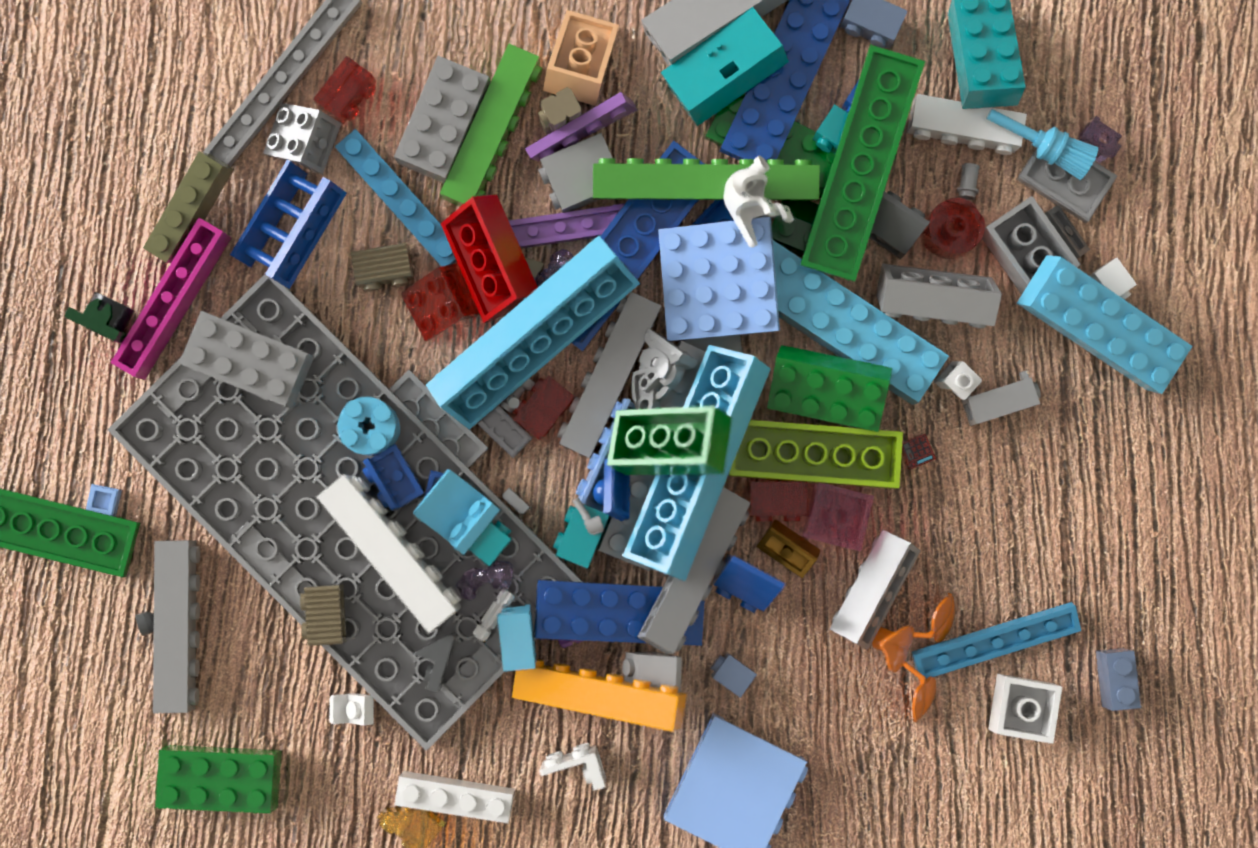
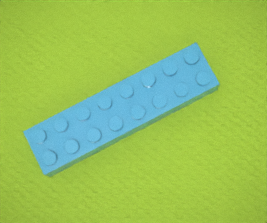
M598 236L438 373L426 386L438 405L470 430L640 283L603 239Z
M773 240L779 318L838 357L891 367L892 373L888 390L911 405L919 403L949 355L890 316H887L826 274L800 266L802 261L800 257Z
M708 345L684 407L715 406L732 417L724 474L655 475L623 557L679 580L686 581L771 369L755 356Z

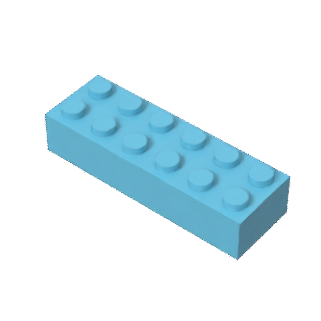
M1046 255L1016 303L1145 390L1163 394L1193 347L1076 266L1058 256Z

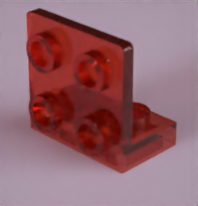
M458 264L437 267L401 292V296L425 341L436 337L458 321L474 318L480 314Z

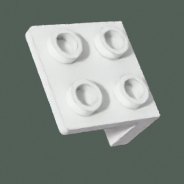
M589 743L580 744L573 747V752L563 755L562 751L551 753L546 756V760L542 762L540 767V774L543 776L583 763L584 767H582L585 781L587 784L592 783L594 791L604 788L606 785V775L597 745L590 747Z

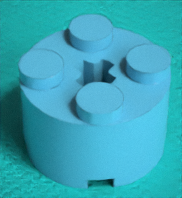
M361 397L348 402L341 411L338 419V433L342 443L351 451L362 455L376 456L397 442L400 434V421L395 411L387 403L373 397ZM370 420L372 424H375L374 430H369L367 434L364 424H368Z

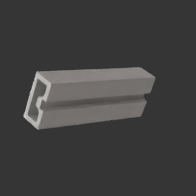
M671 0L643 18L641 22L646 36L654 47L659 50L667 65L670 66L753 7L760 17H763L787 0Z

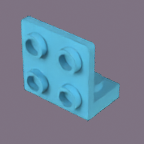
M448 469L413 511V514L464 555L500 509L452 470Z

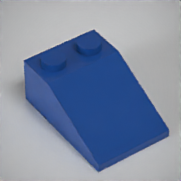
M729 554L724 559L722 570L715 576L712 582L713 585L717 586L716 593L729 600L732 595L741 599L740 606L753 613L757 609L764 612L785 586V583Z

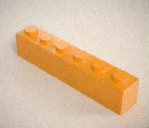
M536 659L534 669L516 670L512 698L668 731H676L682 728L687 693L678 692V687L662 684L661 688L650 686L651 682L647 680L634 679L632 683L623 681L624 676L617 674H607L606 677L597 676V671L581 668L580 672L570 670L571 666L566 664L554 663L553 667L544 665V660Z

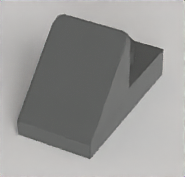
M451 633L413 653V655L435 661L434 665H428L424 681L428 682L427 690L437 693L441 690L457 634Z

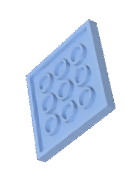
M770 217L752 219L751 224L758 244L752 248L748 246L735 221L658 229L667 341L780 331Z

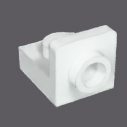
M952 361L934 382L941 389H951L961 400H965L982 382V379L964 361Z
M348 693L330 696L331 724H373L374 698L371 695Z

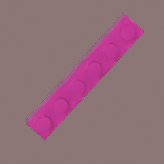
M198 218L111 360V364L133 377L143 380L147 378L231 240L229 235L203 219Z

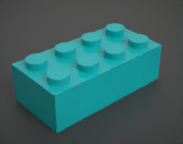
M952 0L947 16L962 109L1018 106L1026 86L1010 0Z

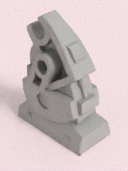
M648 328L644 340L649 347L643 350L639 358L641 363L639 371L633 372L632 396L636 409H659L660 400L664 399L671 389L674 390L680 384L685 370L693 369L699 363L698 360L673 342L667 341L666 337Z

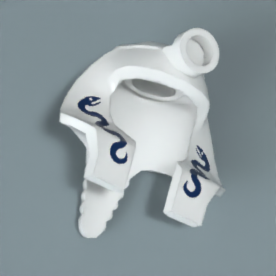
M761 156L755 158L754 164L750 167L733 173L725 184L724 192L725 205L750 248L758 245L751 224L752 219L781 215L785 222L791 223L794 220L788 206L779 203L772 204L771 200L764 197V189L768 181L764 173L770 168Z

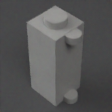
M1022 371L1019 373L1021 381L974 396L969 395L965 400H961L969 425H976L1039 405V398H1041L1039 386L1036 382L1033 383L1032 377L1029 378L1026 371Z

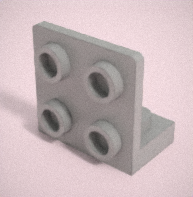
M282 103L263 153L269 157L297 162L315 173L323 174L341 123L321 110Z

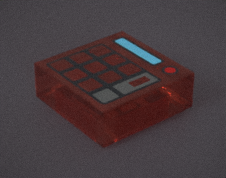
M926 433L902 443V455L909 470L936 460Z

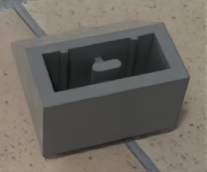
M884 191L869 239L897 258L902 259L927 227L929 221L925 219V214L914 207L910 209L901 203L902 199L897 194L888 191V193Z

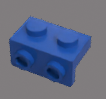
M397 444L363 461L366 466L363 472L371 484L375 482L380 492L377 496L385 509L390 507L392 511H396L425 494Z

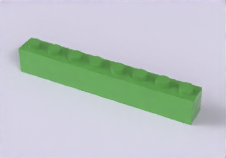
M599 158V163H593L592 199L724 200L725 184L729 177L738 170L750 167L754 164V159H740L739 164H728V159H711V164H700V159H683V164H672V159H655V164H644V159L629 158L627 159V164H615V158ZM782 159L767 160L770 169L764 173L768 178L764 189V197L766 199H819L820 165H812V160H795V165H784V160Z

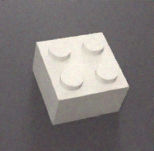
M997 673L988 729L996 734L1053 744L1062 686Z

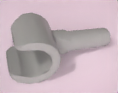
M576 498L573 503L582 515L588 532L592 535L603 532L604 528L600 516L590 518L580 499Z

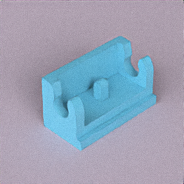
M531 604L503 608L502 613L497 615L503 671L534 669L536 666V650Z

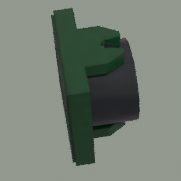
M94 292L84 312L68 307L64 316L93 332L122 344L128 334L125 330L135 311L109 297Z

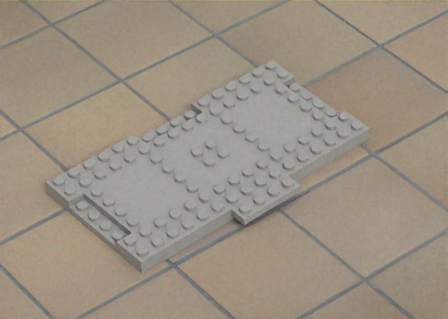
M264 274L221 319L306 352L314 357L293 409L179 364L180 357L107 430L301 625L303 622H306V611H302L300 607V595L304 593V588L343 584L347 642L321 646L427 751L505 672L503 671L498 624L494 629L490 630L492 633L484 642L473 635V631L478 624L482 623L481 619L494 601H497L496 597L500 591L506 589L515 596L510 606L507 607L531 604L534 631L538 580L583 581L469 469L489 448L471 430L443 410L429 389L410 370L389 389L288 288ZM373 397L387 403L395 411L400 421V434L395 444L398 445L424 492L426 491L431 470L445 473L450 469L500 509L492 519V522L495 524L499 520L511 530L509 536L513 540L491 566H488L469 549L464 555L461 554L444 537L413 514V511L424 499L425 494L396 511H392L390 507L387 508L389 510L386 513L388 518L393 522L398 521L407 532L404 536L407 541L412 544L415 542L424 552L425 556L422 559L426 564L430 566L433 564L443 576L440 581L446 588L452 587L462 599L459 602L462 608L430 633L426 631L317 498L319 494L345 474L356 476L357 478L361 477L371 489L368 491L369 495L375 500L379 499L377 496L380 492L375 482L371 484L363 472V469L366 468L363 461L374 456L362 455L351 451L342 443L338 433V419L341 411L348 402L357 398ZM370 420L368 424H364L367 434L369 430H374L375 424H372ZM451 633L457 634L441 690L438 693L427 690L428 682L424 681L428 665H434L435 661L413 655V653Z

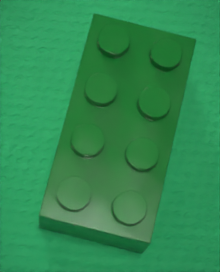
M781 345L775 361L767 409L879 432L892 368Z
M715 406L616 410L607 466L624 475L724 474L732 417Z
M168 745L159 750L155 808L271 814L278 808L282 750Z

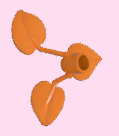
M948 593V596L935 609L931 622L932 630L929 632H914L913 627L908 625L896 632L880 627L872 642L873 648L885 653L889 671L895 673L903 666L919 678L920 685L914 692L912 702L913 722L915 723L928 711L934 700L936 680L931 676L926 680L924 675L906 662L909 647L912 644L913 638L934 637V641L937 643L946 638L952 628L955 617V604L951 593Z

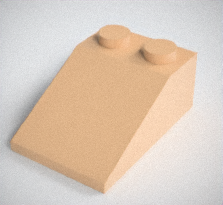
M566 10L547 67L543 91L556 95L557 92L568 87L574 93L577 101L596 106L619 25Z

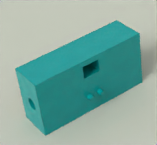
M752 7L664 69L661 74L696 126H699L783 67L789 60L781 42Z

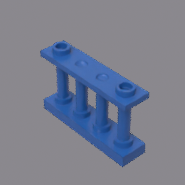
M286 160L230 255L250 268L255 261L269 267L265 275L290 289L347 192L324 177L318 186L305 180L307 173L293 162ZM298 189L312 195L304 210L290 203ZM284 213L298 219L290 233L276 227ZM269 237L283 243L275 258L262 251Z

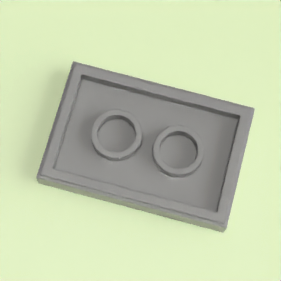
M1036 148L1016 180L1054 204L1059 205L1084 223L1089 222L1117 178V175L1094 161L1088 173L1083 179L1079 180L1055 163L1050 165L1047 161L1038 159L1036 157Z

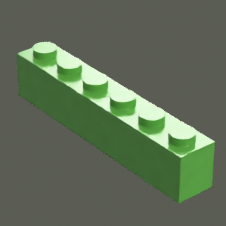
M510 43L508 44L442 187L440 195L443 200L461 207L472 196L486 195V192L483 190L487 181L492 182L497 171L495 163L499 156H504L508 148L509 142L506 139L510 131L515 132L519 124L520 117L517 115L521 107L525 108L530 100L531 92L529 89L532 82L537 83L541 76L543 68L540 67L539 56Z

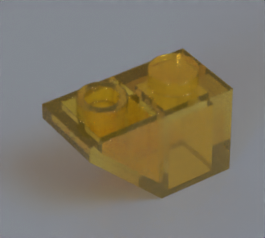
M402 806L384 808L377 816V819L381 821L379 825L387 833H395L401 838V844L404 848H427L445 825V822L433 811Z

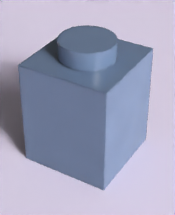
M728 652L724 657L719 655L711 666V669L714 671L711 674L712 678L740 698L757 675Z

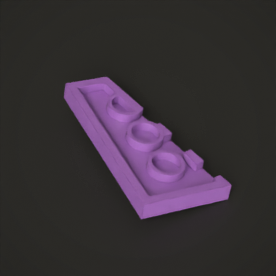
M620 92L525 149L529 157L538 162L540 159L563 148L578 143L579 140L637 111V108L630 98Z

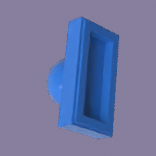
M605 459L604 479L599 480L594 485L592 490L593 499L603 506L604 514L620 521L628 520L630 517V475H624L607 466L608 459Z

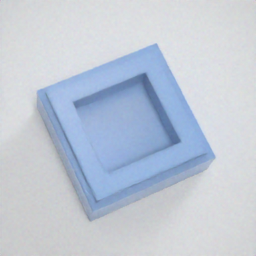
M91 484L86 509L116 516L122 490Z

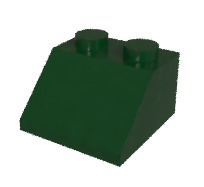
M782 200L781 204L790 208L794 220L788 223L783 220L781 215L775 216L772 223L773 240L790 252L803 258L819 204L809 200Z

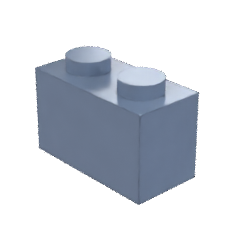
M852 0L840 27L845 29V32L850 36H861L870 40V43L874 46L890 49L908 11L885 0Z
M1125 648L1097 650L1096 660L1102 707L1112 711L1141 708L1135 651Z

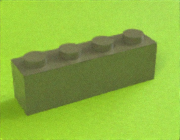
M199 151L143 248L164 262L171 263L198 218L206 219L234 169L213 155Z

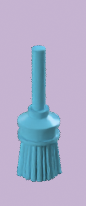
M993 109L990 110L986 118L1031 141L1032 146L1037 148L1036 157L1038 159H1043L1050 165L1055 163L1079 180L1084 178L1096 160L1098 147L1071 138L1069 133L1062 132L1055 126L1046 132L1042 130L1037 132Z

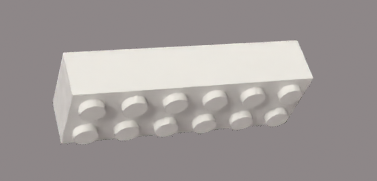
M342 475L319 494L317 498L428 633L434 631L462 608L459 604L462 600L452 587L446 588L440 581L443 578L440 571L433 564L431 566L426 564L422 559L425 554L415 542L412 544L404 537L407 532L398 521L393 522L386 515L389 510L384 508L379 499L375 500L369 495L368 491L371 489L361 477Z

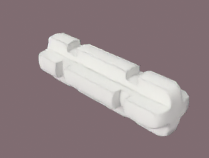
M506 589L500 591L496 597L497 601L492 603L481 619L482 623L478 624L473 631V635L483 642L488 639L492 633L490 630L494 629L498 624V613H502V609L510 606L514 600V594Z

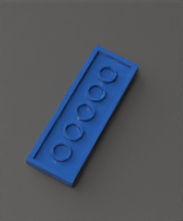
M538 580L534 638L646 643L637 638L663 587ZM701 600L697 608L699 614L692 626L688 625L684 636H686L684 645L702 646L705 600Z

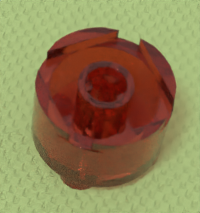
M951 198L937 205L928 214L926 220L929 221V224L922 232L926 249L936 256L944 259L960 258L981 241L985 231V220L971 201L963 198ZM951 224L954 225V230L958 232L953 233L952 229H950L949 226Z

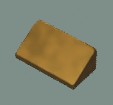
M776 519L756 546L801 578L805 576L816 562L821 552L819 548Z

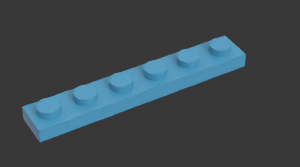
M356 129L340 141L335 148L446 271L456 262V258L438 220Z
M1069 602L914 650L911 653L915 669L927 679L930 676L935 677L1080 632L1081 627L1076 606Z

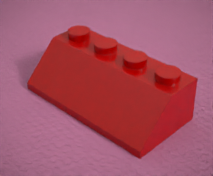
M497 194L472 196L440 223L483 323L508 314L538 288Z

